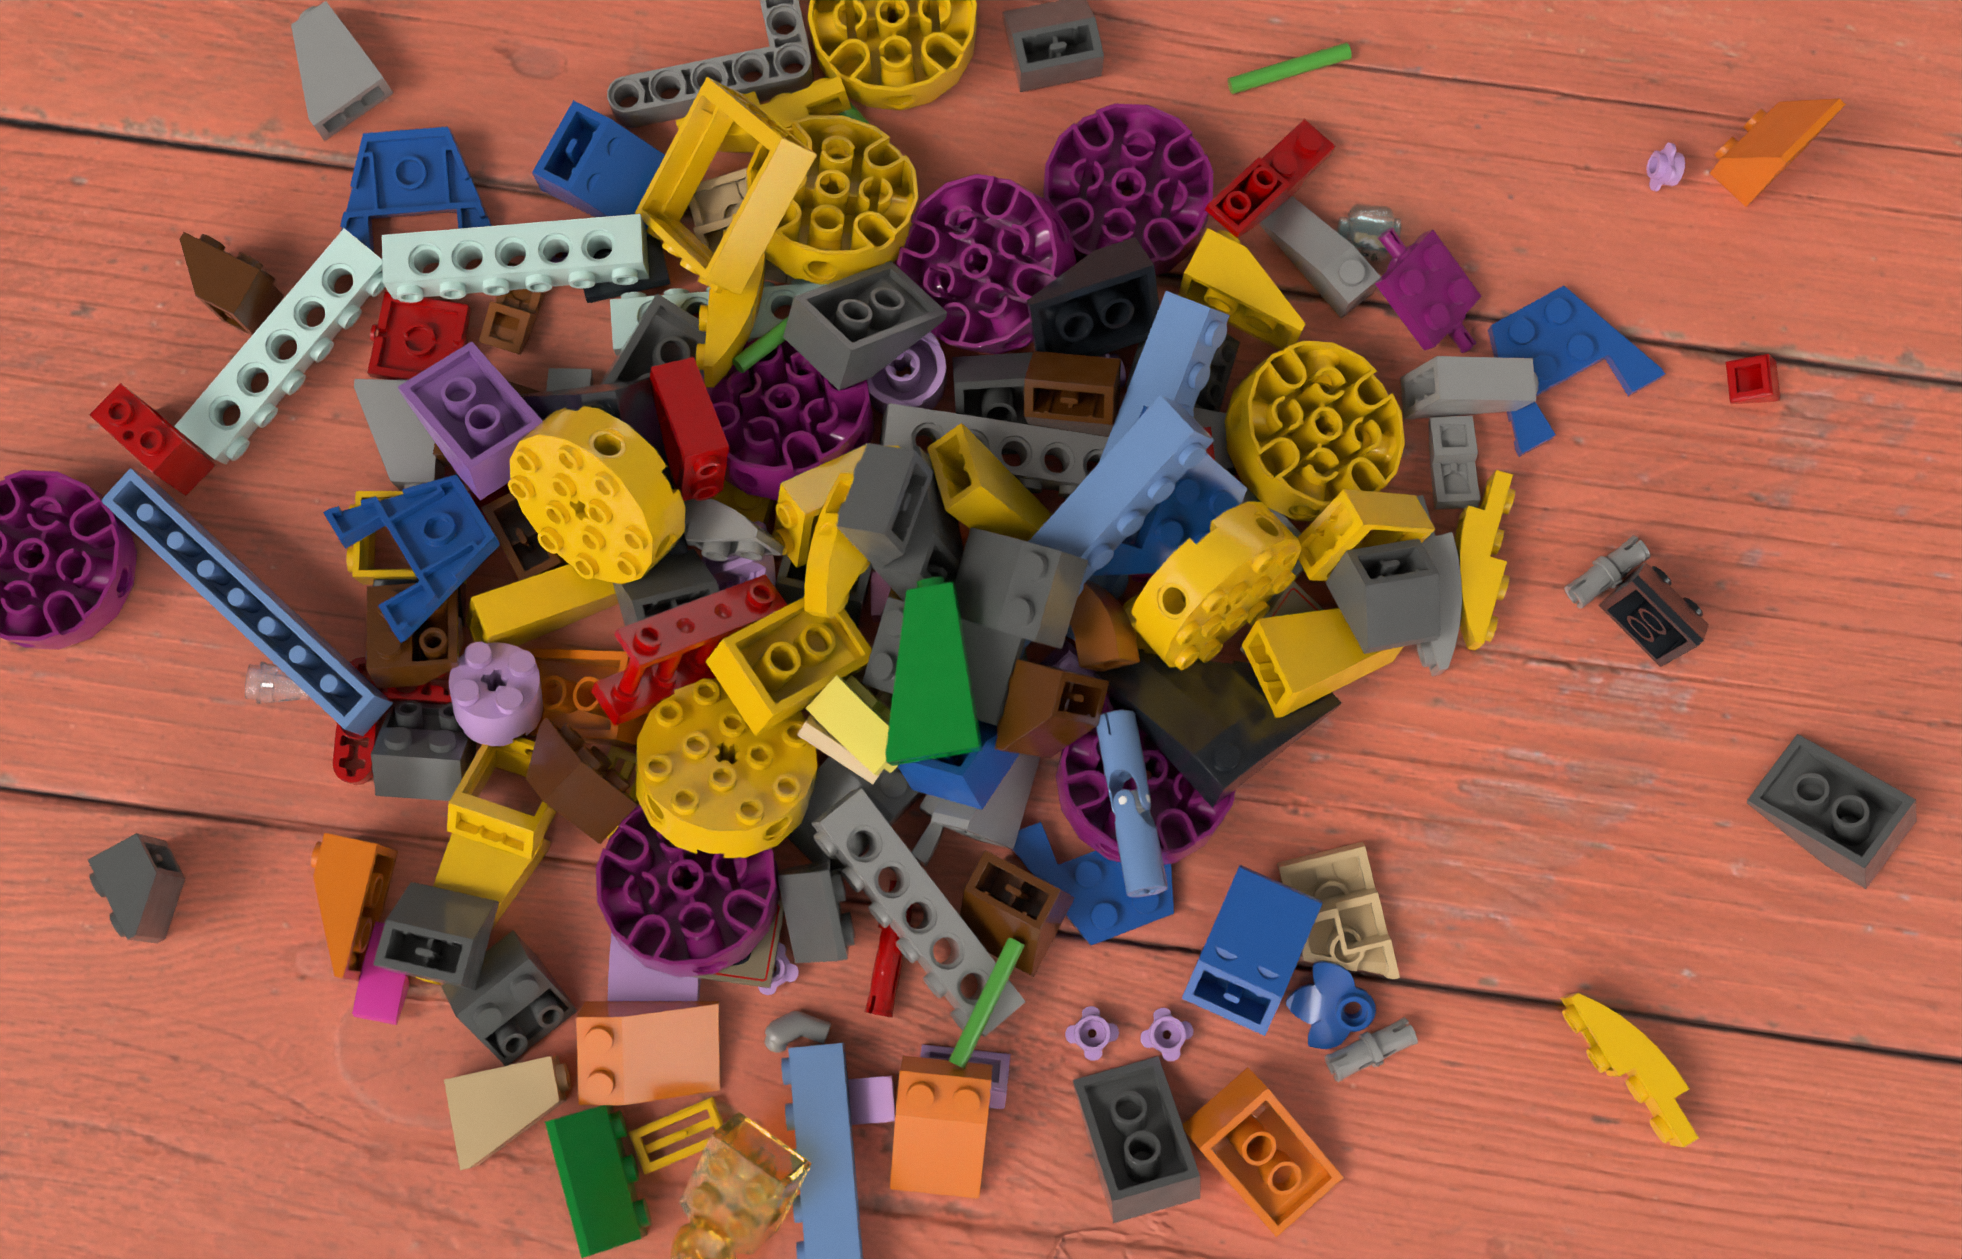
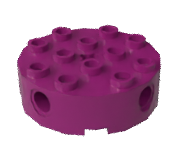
M1115 103L1097 109L1095 114L1083 117L1078 123H1073L1059 135L1045 164L1043 198L1054 205L1069 228L1076 263L1094 250L1136 237L1153 262L1155 275L1157 276L1171 271L1195 249L1208 222L1209 213L1204 209L1213 200L1214 172L1207 154H1204L1202 146L1192 136L1193 132L1179 118L1150 105ZM1124 190L1132 191L1130 197L1124 196L1122 194L1124 193Z
M974 174L945 183L919 204L912 217L911 223L913 224L910 227L904 248L900 246L897 267L947 312L946 319L930 332L949 345L989 354H1000L1028 346L1033 342L1027 300L1076 264L1069 228L1052 203L1010 179Z
M758 337L750 342L747 341L742 351H744L747 347H749L751 344H753L761 337ZM787 340L744 373L739 372L733 364L714 388L706 387L729 445L724 480L749 495L778 501L780 483L870 443L875 431L868 381L864 380L839 391Z
M22 470L5 476V480L0 481V638L24 648L57 650L92 638L118 616L134 586L137 550L130 528L101 502L104 495L58 471Z
M1106 693L1101 715L1124 710L1110 694ZM1138 726L1145 769L1152 773L1150 780H1147L1151 799L1150 814L1157 828L1163 864L1177 863L1206 845L1233 806L1236 790L1212 808ZM1095 727L1061 752L1056 772L1060 806L1080 840L1105 858L1121 863L1116 838V816L1111 806L1097 728ZM1133 777L1124 783L1122 790H1137Z
M641 805L635 807L618 825L619 828L609 837L606 848H603L596 866L597 903L619 945L646 968L675 977L712 975L745 959L769 932L780 900L777 879L778 865L771 848L746 858H724V854H710L701 850H697L696 854L676 847L653 828ZM693 878V888L685 890V879Z

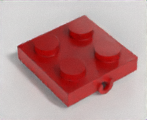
M385 291L378 324H373L370 331V339L374 343L367 373L372 378L384 380H409L462 348L465 344L467 345L468 340L466 336L472 309L466 304L423 298L421 301L414 303L401 302L398 299L394 300L390 293Z

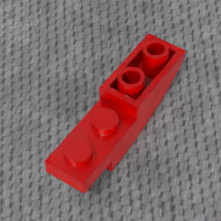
M1304 119L1263 158L1258 157L1210 201L1204 210L1237 238L1254 228L1288 200L1301 187L1304 180L1331 155L1336 146Z

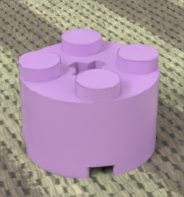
M931 332L927 333L872 378L867 379L871 405L883 414L889 403L932 410L940 402L947 383L946 359L938 340ZM905 366L911 368V375L896 376V370L902 372Z
M475 642L466 647L464 654L459 658V666L452 668L449 676V690L454 716L464 730V733L471 740L489 746H504L514 743L513 738L525 732L527 736L537 727L543 713L540 674L533 654L507 643L486 644L484 642Z

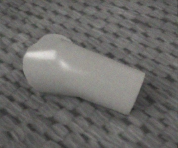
M792 1011L770 1022L765 1029L766 1037L764 1043L770 1051L776 1053L785 1051L788 1043L800 1036L825 1044L832 1023L800 1011Z

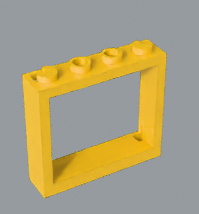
M706 77L635 214H641L643 221L649 226L646 230L648 234L663 241L662 247L666 251L681 258V266L700 276L698 279L699 283L709 286L716 293L721 294L724 288L741 295L817 154L744 95ZM734 121L770 152L718 248L713 253L680 220Z

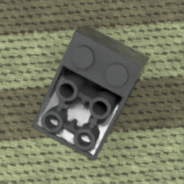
M914 446L913 450H916L917 453L928 464V466L933 470V466L929 457L925 454L921 447ZM934 470L904 554L882 568L872 565L873 569L904 602L906 590L917 588L916 582L919 580L943 577L944 583L953 582L954 584L964 552L959 521L945 510Z

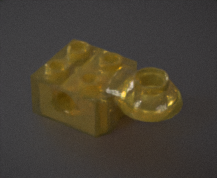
M736 1113L711 1134L680 1198L679 1203L690 1223L682 1225L674 1235L670 1249V1258L737 1259L736 1253L749 1255L755 1253L779 1230L812 1163L742 1113Z

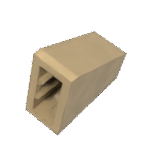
M549 1056L444 1079L460 1170L479 1166L567 1100L565 1091L571 1090V1079L567 1064H560L559 1056Z

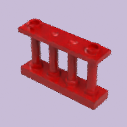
M764 574L616 629L614 636L629 656V662L624 671L595 681L591 692L614 726L647 714L662 700L674 695V690L693 684L701 679H717L707 665L706 660L722 639L788 605L767 575Z

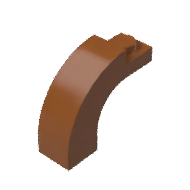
M1087 580L1083 584L1082 592L1077 597L1070 620V626L1075 636L1079 667L1105 671L1139 663L1136 636L1126 611L1118 600L1105 588Z

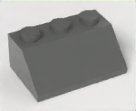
M1033 352L952 357L956 414L1028 425L1024 417V383ZM1008 448L1001 451V455L1018 454L1016 451Z

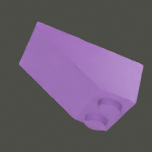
M472 341L398 386L399 392L451 466L479 500L487 497L511 480V455L519 441L543 422Z

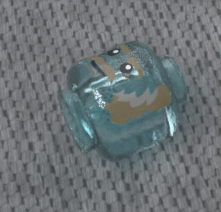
M1358 203L1351 207L1348 217L1339 218L1337 232L1354 245L1366 260L1380 262L1389 256V252L1377 238L1391 227L1394 228V231L1400 238L1401 219L1395 218L1393 210L1388 206Z

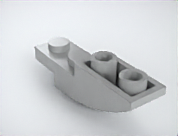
M1417 496L1419 502L1421 503L1423 509L1425 510L1426 514L1430 519L1427 506L1424 500V496ZM1433 531L1422 542L1439 572L1441 635L1436 641L1417 644L1420 662L1424 668L1429 667L1432 677L1440 675L1448 669L1456 647L1460 627L1462 585L1459 558L1453 532L1435 536Z
M710 498L702 501L695 499L683 501L685 505L684 534L686 543L689 546H696L701 549V554L704 557L715 561H726L728 556H740L749 560H762L763 555H782L784 546L773 535L733 508Z

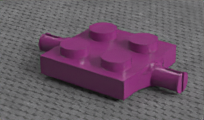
M1393 227L1385 230L1377 239L1381 241L1392 256L1387 271L1376 281L1375 285L1424 351L1436 347L1447 334L1455 342L1461 353L1474 347L1473 345L1476 344V341L1462 323L1466 313L1482 297L1433 229L1421 234L1408 247L1405 246Z

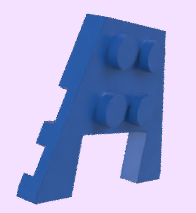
M449 127L363 133L350 184L352 190L347 210L343 212L340 227L342 230L345 228L371 251L374 252L372 219L457 212L458 229L492 226Z
M1564 285L1492 324L1488 329L1494 357L1533 358L1534 372L1538 377L1539 383L1536 397L1602 360H1606L1628 397L1665 375L1660 366ZM1536 402L1517 411L1507 412L1509 422L1511 421L1514 432L1515 451L1519 457L1546 443L1556 435Z
M1143 406L1140 417L1149 407ZM1206 453L1198 465L1188 469L1175 483V488L1171 495L1164 501L1157 503L1145 516L1135 544L1122 541L1114 550V555L1110 562L1101 569L1096 570L1092 576L1156 573L1173 552L1189 538L1197 544L1210 533L1212 520L1225 511L1241 505L1247 487Z
M458 475L402 489L403 495L380 501L375 496L360 500L361 506L342 511L338 506L323 512L345 549L382 527L387 526L417 576L418 583L378 605L400 643L407 640L500 545Z
M1041 822L1019 830L1014 849L1011 850L1014 851L1032 875L1075 897L1066 917L1090 946L1174 914L1171 864L1164 865L1167 890L1149 896L1130 897L1126 893L1120 862L1109 860L1097 851H1093L1062 864H1057Z

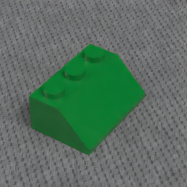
M602 1105L546 1121L548 1136L581 1259L647 1236L646 1227L652 1224L646 1200H638L633 1182L639 1181V1172L634 1156L632 1154L626 1156L622 1138L627 1137V1128L622 1112L620 1110L614 1112L613 1105Z

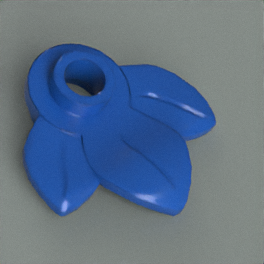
M1320 961L1313 964L1314 984H1306L1297 988L1287 997L1285 1003L1297 1018L1311 1024L1308 1033V1046L1330 1049L1341 1045L1350 1032H1357L1367 1028L1374 1020L1376 1007L1373 998L1367 991L1355 987L1353 977L1347 969L1332 962ZM1350 1002H1357L1361 1005L1360 1010L1355 1014L1346 1013L1344 1011L1345 1006Z

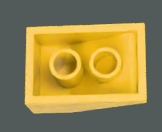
M1207 228L1184 272L1178 295L1230 315L1227 324L1279 350L1296 344L1305 326V322L1248 248L1240 244L1241 242L1238 238L1227 231L1218 230L1215 232Z
M803 597L722 639L706 660V663L753 734L757 736L808 706L836 675L846 681L851 675H855L867 667L872 649L844 608L836 613L834 618L813 616L805 611V599Z

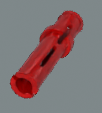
M890 880L888 892L893 890L897 881ZM911 904L906 911V920L909 925L912 917L913 904ZM878 922L877 928H881L880 940L871 978L869 997L864 1012L893 1017L903 954L896 945L900 938L892 927L888 925L884 928Z

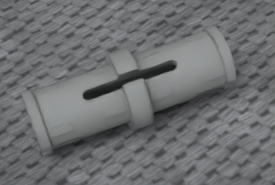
M1633 535L1606 557L1600 556L1594 560V566L1579 578L1566 585L1564 590L1569 599L1574 604L1576 603L1578 608L1582 609L1609 587L1614 589L1621 584V578L1636 566L1649 559L1650 552L1643 541H1638V537Z
M1403 1017L1399 1021L1372 1034L1365 1032L1359 1035L1358 1041L1326 1055L1325 1062L1330 1073H1335L1333 1075L1334 1079L1340 1082L1344 1078L1371 1065L1376 1068L1384 1064L1383 1060L1417 1044V1036L1413 1027L1408 1025L1409 1021Z

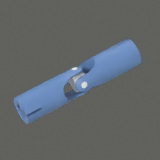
M1119 710L1102 714L1096 728L1111 806L1116 816V838L1126 893L1130 897L1158 894L1167 890L1168 886L1157 828L1150 814L1151 799L1135 712L1130 710ZM1133 777L1137 790H1122L1124 783Z

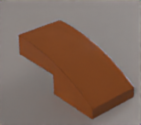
M509 262V263H508V266H517V265H518V264H515V263H512V262ZM517 289L509 290L505 295L496 296L495 302L490 301L479 342L521 355L537 319L546 292Z

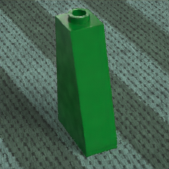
M943 577L919 580L916 582L917 588L906 590L885 751L886 762L891 766L983 751L957 590L953 582L944 583Z

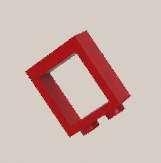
M690 357L651 367L650 385L674 487L679 489L683 501L709 499L718 492L723 491L729 445L695 358Z
M122 383L89 414L147 469L185 496L216 466L160 413Z

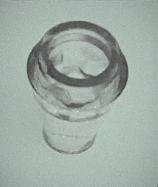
M263 661L260 662V665L249 664L245 682V699L256 700V704L295 700L310 701V697L276 665Z

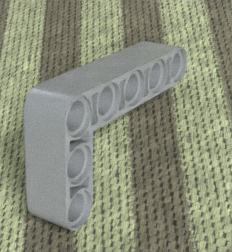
M760 0L769 47L622 76L615 79L607 90V99L616 121L622 126L635 128L683 118L687 115L706 77L717 80L739 93L748 94L755 91L759 102L771 100L776 95L782 93L792 94L808 88L814 80V72L799 0ZM783 25L795 27L787 35H781L776 32ZM792 63H798L803 66V69L795 74H789L784 71ZM750 72L762 74V77L755 82L743 80V77ZM675 88L680 90L679 94L672 99L660 97L667 89ZM627 97L638 98L634 106L629 108L619 106L621 101Z

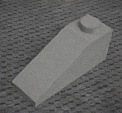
M1293 196L1259 223L1340 318H1343L1375 291L1377 287L1375 283L1381 277L1354 245Z

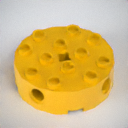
M810 0L808 23L819 68L830 79L840 76L847 96L867 107L901 111L933 102L958 83L973 57L977 29L976 0ZM891 20H897L896 23H889Z
M809 115L792 121L791 127L786 130L816 153L817 156L764 251L765 258L791 277L816 284H830L889 261L894 262L897 260L900 246L904 248L910 227L913 224L911 221L919 198L916 169L908 156H903L899 149L889 143L890 137L879 128L843 115ZM761 143L757 145L746 170V194L770 152Z
M1301 341L1270 355L1252 369L1233 390L1225 416L1227 451L1242 483L1267 508L1296 521H1314L1343 489L1379 492L1397 474L1405 446L1402 411L1393 393L1388 395L1383 384L1373 375L1377 370L1363 356L1333 342Z
M583 406L578 411L568 410L565 407L553 412L519 441L510 457L511 480L508 482L509 490L517 498L523 514L538 533L537 538L540 545L546 551L553 554L557 553L583 578H595L617 584L641 579L674 548L685 532V505L679 489H671L668 480L661 472L667 467L655 448L632 427L601 409Z
M1248 501L1225 511L1211 521L1209 534L1197 544L1189 538L1173 552L1150 578L1134 603L1131 614L1136 620L1131 623L1132 627L1169 667H1178L1182 671L1191 666L1198 658L1203 663L1210 661L1223 648L1222 643L1231 638L1247 622L1250 625H1254L1257 619L1263 618L1270 610L1267 602L1275 593L1283 592L1295 580L1296 575L1292 570L1301 552L1299 539L1262 502Z
M701 679L693 684L674 690V695L662 700L649 712L637 738L636 797L650 825L676 847L696 854L697 850H701L710 854H724V858H746L779 845L802 823L809 800L814 791L817 773L816 747L797 735L806 721L801 711L755 736L717 679Z

